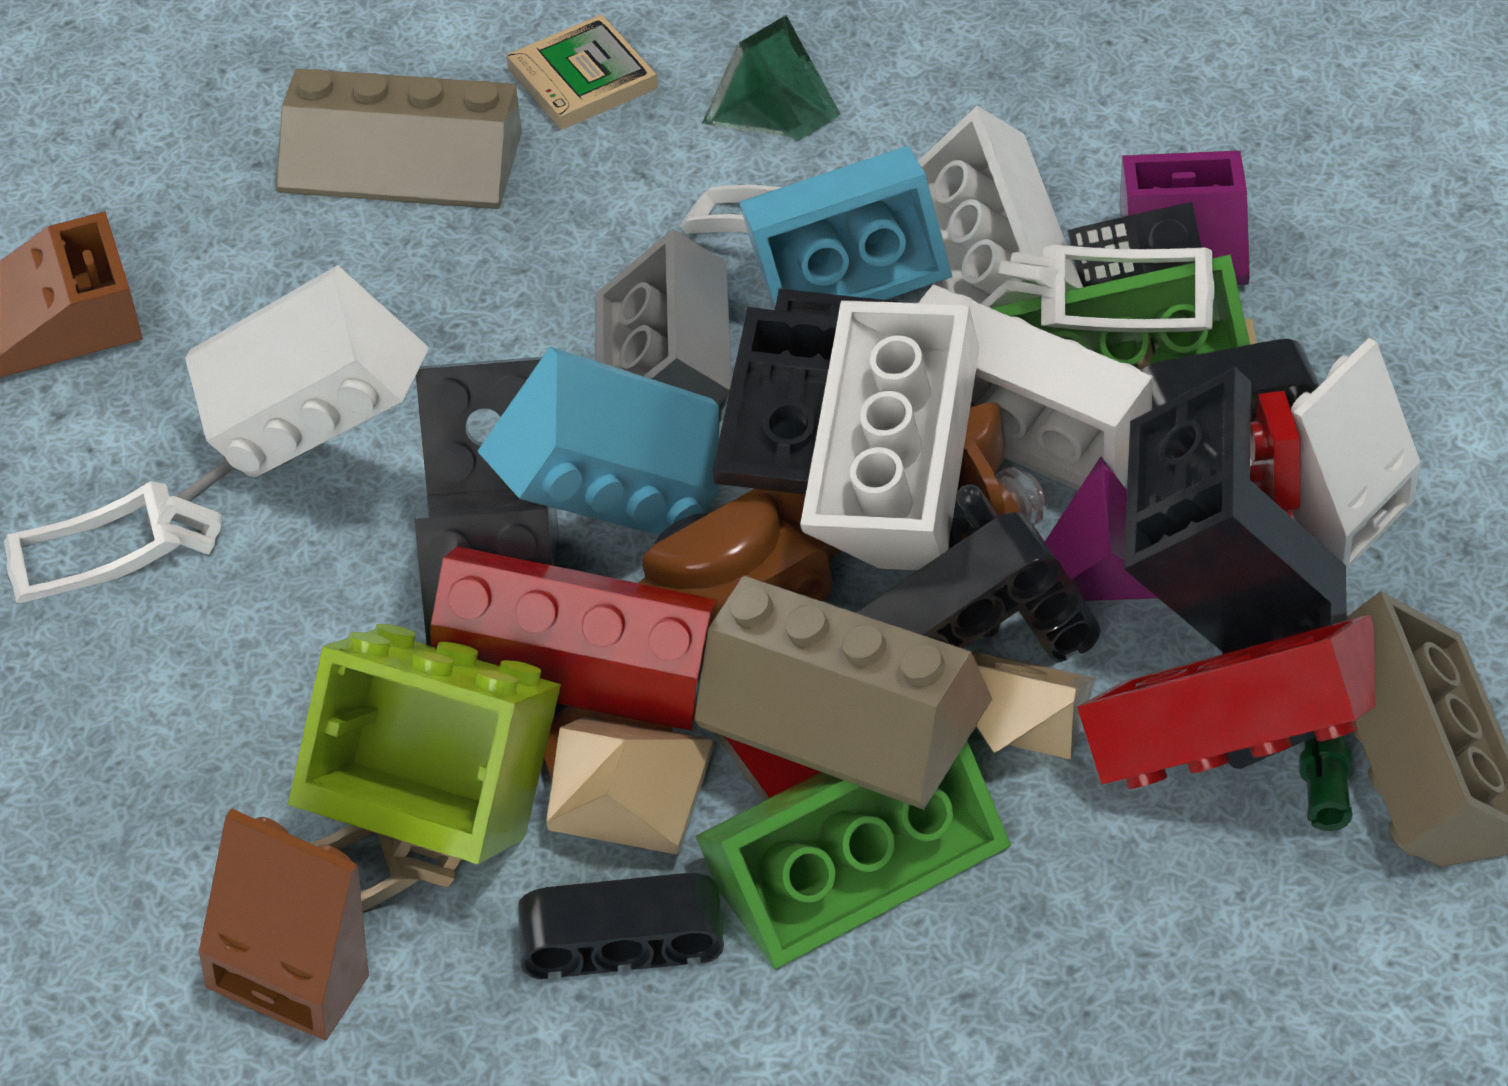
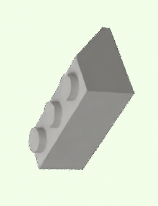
M675 229L668 232L595 293L596 361L712 398L720 405L729 395L732 381L727 262Z

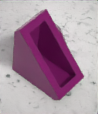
M1101 456L1045 542L1066 571L1084 601L1157 598L1124 570L1127 490Z

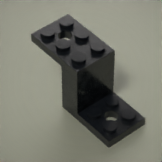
M779 288L775 310L747 307L712 470L714 483L806 495L841 301L898 303L899 301Z
M542 357L420 366L416 374L427 496L415 517V530L426 645L431 646V621L442 560L456 546L555 566L560 545L557 509L519 499L478 453V449L483 443L475 440L467 428L468 417L478 409L493 410L501 417Z
M1236 367L1131 420L1129 433L1124 570L1222 651V654L1347 621L1346 565L1250 480L1251 381ZM1314 731L1292 736L1291 740L1293 746L1316 736ZM1250 747L1227 753L1230 760L1228 764L1236 769H1242L1274 755L1270 754L1254 758Z

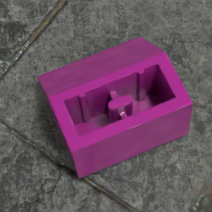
M1241 150L1122 155L1120 217L1192 202L1202 248L1212 250V258L1231 254L1237 285L1249 284L1248 202Z

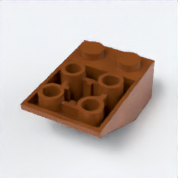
M106 211L47 226L0 261V378L143 339L130 288Z
M231 808L225 816L199 947L205 987L281 1023L327 1041L369 977L358 864L353 863L346 854L329 845L315 846L289 834L283 826L266 817H257L255 819Z

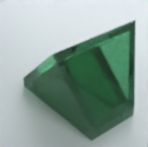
M785 15L738 42L701 124L787 136L797 141L841 113L789 18Z

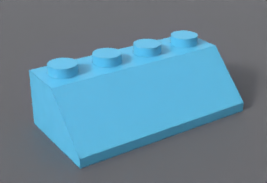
M549 347L478 449V453L519 499L659 535L679 520L694 514L705 513L719 493V484L714 483L712 471L719 442V405L712 398Z

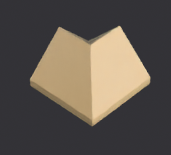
M968 650L972 652L992 697V701L976 725L992 751L996 753L1009 745L1071 759L1082 725L1077 706L1090 700L1096 678Z
M588 716L560 727L547 813V830L679 855L714 749V740Z

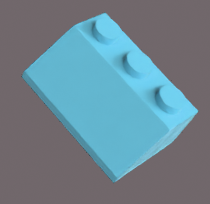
M909 146L739 202L753 251L774 310L779 288L886 300L952 278L926 174Z

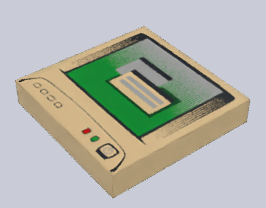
M602 14L506 55L509 71L560 130L658 89L657 74Z

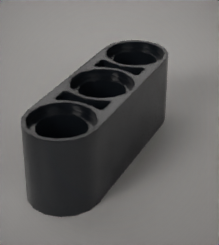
M1276 339L1159 361L1147 365L1140 370L1153 376L1152 409L1236 367L1251 381V422L1256 421L1258 394L1285 391L1291 409L1300 395L1305 392L1311 394L1320 386L1303 346L1298 341L1292 339Z
M680 873L544 887L525 894L518 903L521 968L525 974L539 980L548 979V973L561 971V977L618 972L619 965L630 964L631 970L688 964L687 958L700 957V962L706 963L717 959L722 954L724 948L718 886L709 876L699 873Z

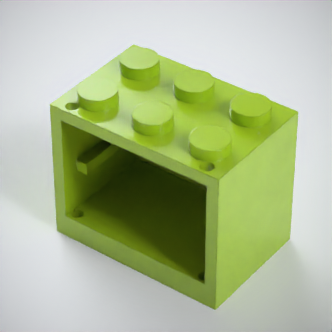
M376 624L374 630L351 632L349 638L322 646L288 800L289 806L475 864L486 861L524 839L561 684L541 679V670L527 663L504 660L501 661L500 666L477 660L478 651L466 645L439 642L436 648L416 642V633L414 631L392 624Z

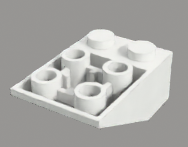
M1368 338L1349 357L1346 355L1341 356L1331 367L1326 380L1311 394L1305 392L1300 395L1291 408L1300 437V509L1292 510L1294 520L1346 565V570L1414 502L1420 468L1418 453L1378 343L1371 338Z

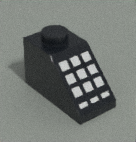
M1192 202L1067 230L1070 246L1107 249L1202 248ZM1073 259L1083 287L1195 263V261L1130 263Z

